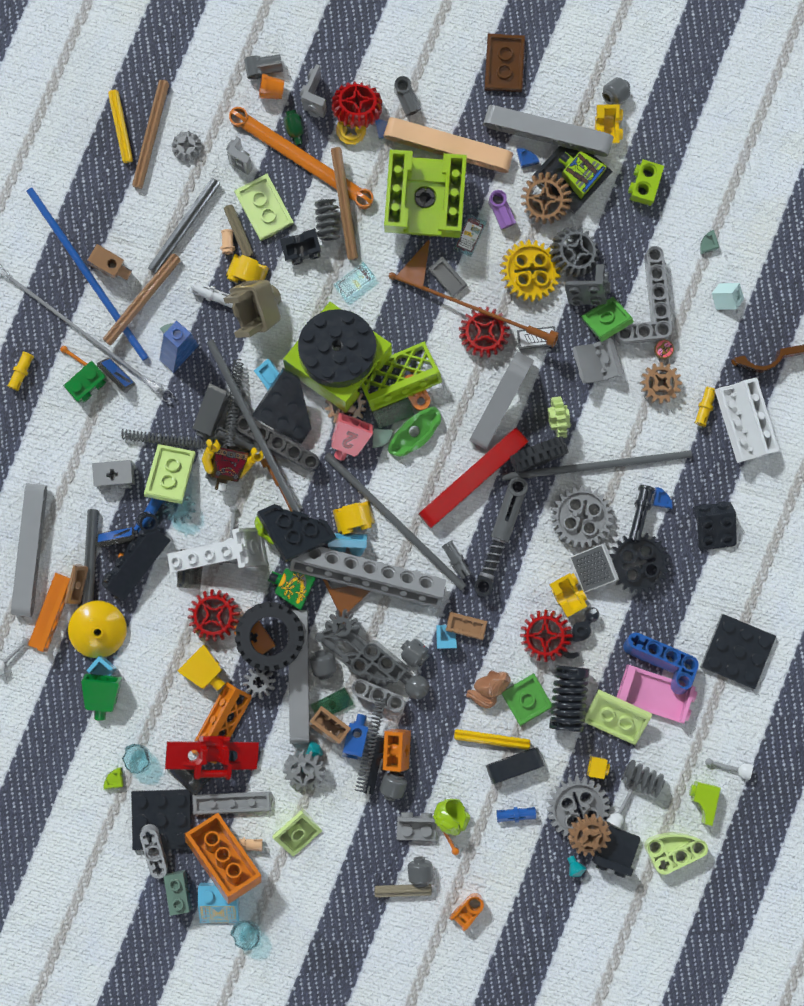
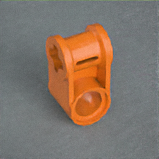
M478 893L470 894L453 911L449 919L457 922L462 927L461 930L466 931L484 908L482 896ZM473 899L479 900V907H471L470 901Z

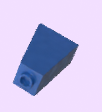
M177 320L163 334L159 358L173 373L199 346L193 335Z

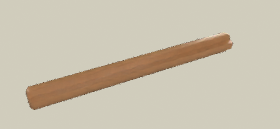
M159 80L132 183L134 188L142 189L169 88V83L165 80Z
M340 147L331 148L347 258L348 260L358 259L342 150Z
M173 253L103 337V340L108 345H112L179 264L180 258Z

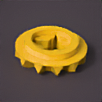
M343 122L337 123L336 134L340 141L347 145H356L366 135V127L364 126L360 130L356 126L354 129L356 135H353L352 133L347 134V127L351 128V125L344 127Z

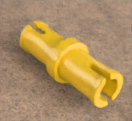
M22 352L17 366L13 368L14 373L7 385L9 388L19 391L24 377L28 375L27 370L34 358L33 355Z
M705 387L702 401L698 404L699 410L694 422L699 426L706 427L710 411H713L714 407L712 404L716 395L715 388Z

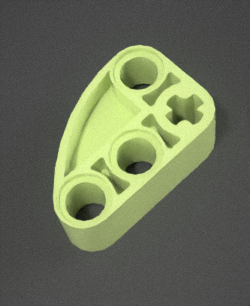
M670 832L657 834L649 837L644 844L653 867L663 875L704 857L708 852L706 842L684 833ZM658 842V850L650 851L651 843ZM696 843H701V851L697 853L694 852V845ZM684 851V859L677 861L676 854ZM662 860L667 862L664 869L659 867Z

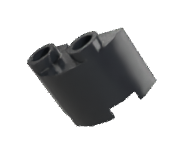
M315 228L304 231L299 235L280 239L285 261L292 262V265H299L303 263L304 259L310 258V260L321 257V248Z

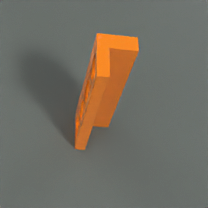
M55 573L28 643L29 646L37 648L39 651L47 652L66 604L64 602L70 581L69 577Z
M226 682L194 742L199 741L200 736H218L222 730H225L224 736L231 737L252 699L251 694ZM239 695L245 696L242 703L237 705L236 701ZM234 712L233 720L227 723L228 715ZM196 750L191 751L192 753L198 756V752Z

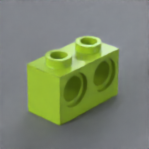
M644 159L640 165L637 164L633 174L636 176L635 183L631 182L628 193L631 194L629 200L651 206L655 199L664 166ZM644 170H649V171H651L652 176H651V177H646V176L644 175L643 171H644ZM638 188H644L647 194H640Z

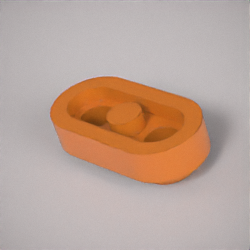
M407 375L405 378L412 377L413 375ZM426 389L408 396L412 406L418 411L425 410L430 405L431 400ZM422 398L425 402L420 405L417 403V400Z

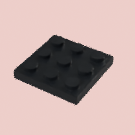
M559 146L533 176L535 175L539 179V173H543L545 177L546 173L550 172L551 178L554 174H558V181L560 178H563L561 175L566 168L558 161L560 157L566 152L575 158L582 151ZM583 152L586 155L604 164L594 154ZM606 166L605 172L582 199L570 186L565 188V191L572 192L567 195V198H572V202H566L570 206L568 210L575 214L613 171ZM550 184L553 194L560 196L558 189Z
M721 614L700 667L749 688L756 689L776 635Z
M190 789L131 791L132 850H143L140 833L142 827L147 824L155 825L158 828L164 849L190 848L185 841V833L191 830ZM146 832V834L149 835L150 842H152L153 834H150V832Z

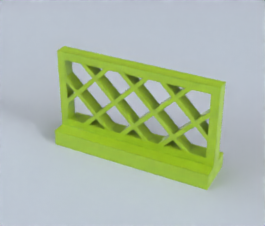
M424 341L391 355L384 364L390 366L387 373L373 370L370 379H366L361 387L371 410L375 411L442 383V378ZM424 349L425 353L422 358L414 356L417 351ZM403 357L407 358L405 365L397 363L398 359ZM411 360L420 362L417 369L408 367ZM423 364L432 366L431 369L426 371L421 370ZM394 367L402 369L399 376L391 374ZM406 371L414 373L412 377H403ZM376 375L384 376L382 383L374 382ZM388 378L397 380L395 384L385 385ZM371 385L379 387L377 391L371 394L368 393Z

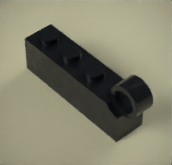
M148 511L142 512L137 517V525L141 529L137 539L127 546L126 553L116 560L115 567L111 572H107L102 579L103 582L101 584L104 588L122 601L125 600L171 541L157 529L158 519ZM146 517H152L153 519L149 527L142 526V522Z

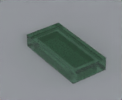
M408 397L372 411L379 429L415 415Z

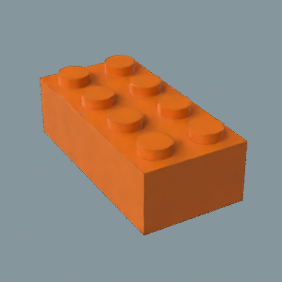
M216 813L185 833L186 843L228 904L261 883L260 872L219 813Z

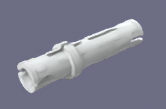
M194 281L191 293L206 298L207 301L212 300L232 308V303L225 304L223 299L229 294L216 290L213 286H205Z

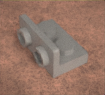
M236 137L234 141L231 140L226 148L229 164L249 175L252 171L250 155L242 149L241 139Z
M401 812V815H397V840L436 841V824L432 816L433 813H421V816H413L412 812Z

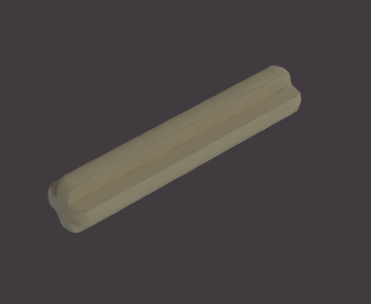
M232 204L225 206L224 212L242 254L247 257L253 256V251Z
M414 884L375 886L374 892L377 898L432 895L431 884L425 887H415Z

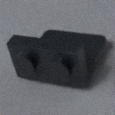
M721 501L717 504H700L693 507V514L697 521L698 547L700 550L733 547L737 544L736 511L731 502Z
M608 825L611 831L609 835L611 840L605 842L607 848H600L601 853L598 851L594 852L592 862L600 870L607 871V869L615 871L614 874L625 878L627 875L631 877L634 870L631 866L640 843V837Z

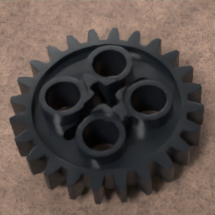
M645 533L641 537L640 543H632L628 541L626 536H622L623 543L617 540L618 548L611 547L615 553L609 555L613 558L612 562L619 578L616 585L622 583V590L629 587V593H633L634 589H636L637 594H640L641 589H643L645 594H647L649 587L652 591H655L654 584L661 586L660 579H667L663 573L670 572L665 568L666 565L671 564L665 561L670 555L663 554L667 548H660L659 546L662 541L655 543V536L648 539V533ZM643 546H646L650 549V555L648 557H645L641 554V549ZM624 551H628L632 555L629 562L622 558ZM637 558L639 561L655 558V561L642 564L640 568L639 566L622 568L623 565L636 562ZM648 565H652L655 568V573L652 576L646 572ZM629 570L636 572L635 580L628 578L627 573Z

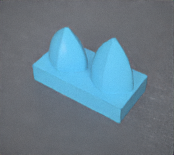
M270 359L264 361L254 370L268 390L280 373Z
M334 533L336 536L335 540L328 543L330 550L345 553L346 547H348L353 556L361 557L365 548H367V534L342 535Z

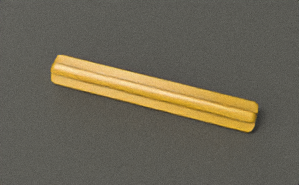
M110 90L108 95L122 161L130 163L133 161L119 92L118 90Z
M456 729L454 732L455 740L525 750L530 748L529 739Z

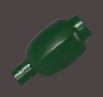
M296 110L285 112L286 117H284L286 132L291 138H294L296 146L302 145L301 136L304 133L302 117Z

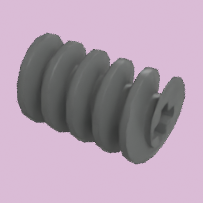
M321 199L315 202V207L317 208L315 214L318 215L315 218L318 223L316 229L319 230L317 236L320 240L331 241L340 238L339 235H335V232L340 231V228L334 227V225L339 224L338 220H334V217L339 216V213L333 212V210L339 208V206L333 205L337 201L335 199Z
M631 760L627 764L621 778L622 780L624 777H627L626 784L633 780L634 788L641 784V791L647 787V794L655 791V798L658 797L665 783L663 774L660 773L657 776V771L653 770L650 772L649 767L643 769V764L639 763L636 765L635 760Z

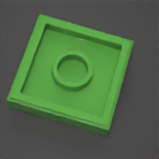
M614 297L608 299L607 304L598 305L581 316L584 323L601 342L634 322L630 314Z
M534 673L502 692V696L519 726L552 708V703Z

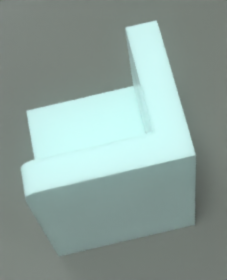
M720 283L712 292L717 310L737 309L744 300L740 283Z

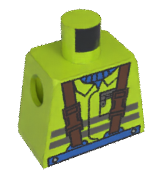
M565 152L558 160L566 167L561 176L581 199L606 170L604 164L583 152H579L575 158Z

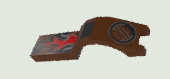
M804 344L778 350L774 361L770 365H754L748 361L745 355L734 357L731 363L733 366L753 373H763L775 367L782 358L803 355Z

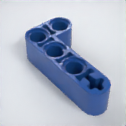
M636 632L630 634L623 643L624 651L627 654L674 673L671 681V689L674 693L684 694L692 686L699 666L698 660L694 656ZM648 648L653 649L655 654H651ZM666 656H670L673 662L668 661ZM684 663L688 664L691 670L687 669ZM678 680L683 681L685 687L681 686Z

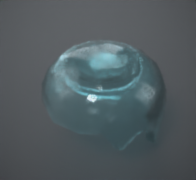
M131 744L125 748L122 760L129 772L141 774L149 769L152 756L146 746Z
M241 920L233 925L230 935L234 938L235 945L246 951L253 950L260 944L262 931L254 921Z

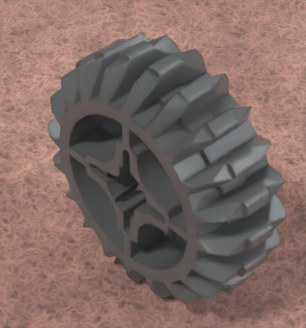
M573 226L570 229L567 227L563 231H559L557 236L553 237V243L549 246L553 249L549 254L554 256L551 262H556L555 268L560 267V274L566 272V277H584L586 273L592 272V268L596 267V262L599 260L597 254L600 253V250L595 248L598 246V243L593 242L595 236L589 237V231L583 233V227L576 229V226ZM566 239H574L571 244H564ZM578 260H585L584 265H576V262H578Z

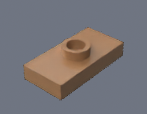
M450 612L445 631L483 640L488 621Z

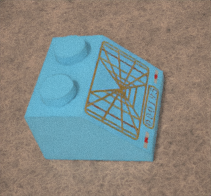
M200 883L198 886L200 923H239V898L228 904L214 883Z

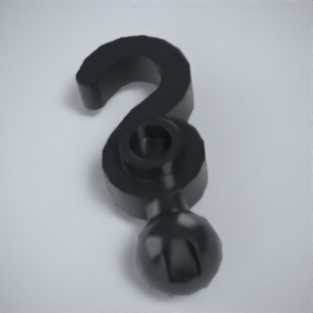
M595 607L587 608L584 613V621H579L573 625V637L567 638L566 641L579 642L588 639L592 633L590 624L599 619V610ZM593 609L597 611L595 614L592 613ZM561 650L562 655L569 659L580 656L579 652L570 653L569 651L564 652Z

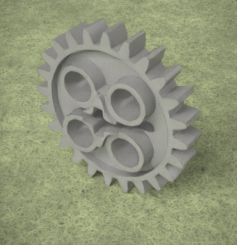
M583 485L580 486L579 491L574 486L572 487V493L569 490H565L566 497L561 494L559 495L561 502L554 501L558 507L551 508L553 512H556V515L550 516V518L556 519V522L551 525L558 527L555 533H562L559 539L567 538L566 544L573 541V547H576L577 543H580L581 548L584 547L585 543L591 547L592 540L598 544V537L604 539L603 532H610L606 526L613 524L608 521V519L613 517V515L608 514L612 507H606L609 500H602L604 494L597 496L598 489L592 493L590 486L586 491H584ZM572 500L579 502L580 507L578 510H573L570 507ZM586 500L587 505L584 511L586 519L582 520L580 533H577L576 530L580 521L577 515L582 512L583 503ZM590 505L597 506L598 513L596 515L590 514ZM566 519L574 520L575 526L573 529L566 527ZM586 523L592 524L594 528L591 534L584 531Z
M576 776L575 781L572 782L571 778L568 777L567 784L561 781L562 787L560 788L555 785L554 787L557 792H550L553 799H547V802L552 806L546 807V809L552 813L547 816L549 819H554L551 825H557L556 831H562L564 837L569 833L568 829H573L572 824L567 823L568 818L575 816V823H577V817H580L576 810L577 806L572 795L573 792L576 793L583 819L584 815L590 810L595 811L596 818L601 816L603 821H606L603 817L609 816V813L605 811L610 809L609 804H606L609 798L604 796L606 792L604 789L600 790L601 786L599 783L594 786L593 779L587 783L585 776L582 781ZM588 792L589 797L587 799H580L582 793ZM565 798L571 799L568 805H562V801Z

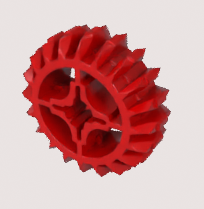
M354 81L352 85L347 82L346 86L341 85L339 90H336L335 96L332 98L334 117L338 118L339 123L343 122L344 127L351 125V129H353L354 126H357L359 130L362 126L368 128L369 124L374 125L375 120H378L382 113L383 101L380 93H377L376 87L371 88L370 83L365 86L363 81L360 84Z
M473 309L471 310L472 316L469 314L465 315L468 321L461 320V324L465 327H459V331L464 332L459 335V339H466L462 341L461 345H469L466 348L467 352L474 349L473 356L478 351L480 352V358H483V353H486L487 358H490V351L496 356L498 354L496 348L500 351L504 350L501 344L507 345L508 341L504 338L510 337L509 333L504 332L510 329V326H503L506 322L480 312L476 313ZM493 309L492 313L496 314L497 309ZM480 318H488L492 321H490L487 324H482L479 321L477 322L476 320ZM471 324L477 331V335L473 340L469 336ZM496 324L500 330L498 341L494 338L495 336L491 331ZM484 328H485V329H488V328H489L488 333H487L488 336H485V335L482 336V335H481V337H480L481 329L484 330ZM481 341H487L493 345L482 347L477 344Z
M211 589L210 596H208L206 591H203L204 598L197 595L196 598L199 602H191L192 605L196 606L195 609L188 608V611L194 612L193 615L188 616V619H194V622L189 623V626H197L193 632L197 633L200 630L199 638L207 634L206 641H209L211 636H213L214 642L217 641V635L220 636L221 640H224L225 636L223 633L231 636L229 628L235 630L234 625H232L233 622L239 623L238 619H234V615L239 616L240 612H234L233 610L239 606L237 604L231 605L235 599L227 600L229 597L228 593L221 597V590H218L217 595H215V591ZM218 599L224 604L217 608H212L207 601ZM203 606L206 617L200 623L199 610ZM228 608L229 620L225 625L222 620V613ZM209 610H213V612L219 611L216 615L218 620H209L211 617ZM214 622L221 630L211 632L204 627Z
M544 610V616H542L541 611H537V618L534 614H531L532 622L527 619L524 621L529 626L521 627L522 630L526 631V634H520V637H526V641H522L521 644H528V647L524 650L525 652L532 650L530 657L538 654L537 661H540L542 656H544V662H548L549 656L552 661H555V654L560 658L563 657L561 650L568 652L564 645L572 644L570 641H566L567 638L573 637L572 634L566 633V631L572 628L570 626L564 627L568 620L561 622L562 614L555 618L556 611H552L550 616L548 610ZM543 620L541 631L532 633L534 626ZM549 620L559 626L561 633H555L551 630ZM547 630L548 634L555 635V637H550L546 641L545 638L538 637L537 635H542ZM532 639H539L542 642L543 651L536 648ZM561 639L558 647L549 652L552 640Z

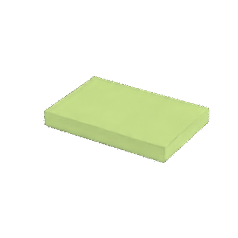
M268 174L234 191L260 241L294 224Z
M158 444L144 497L182 504L196 455L195 451Z
M598 690L584 719L585 723L636 745L650 721L652 713Z

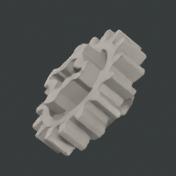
M302 750L301 754L295 751L294 755L290 754L284 763L283 773L286 774L285 780H291L290 786L296 784L297 790L300 787H303L304 791L307 790V787L314 790L315 785L319 787L325 777L326 768L322 767L324 761H318L319 755L313 757L312 751L309 754H306L305 750Z

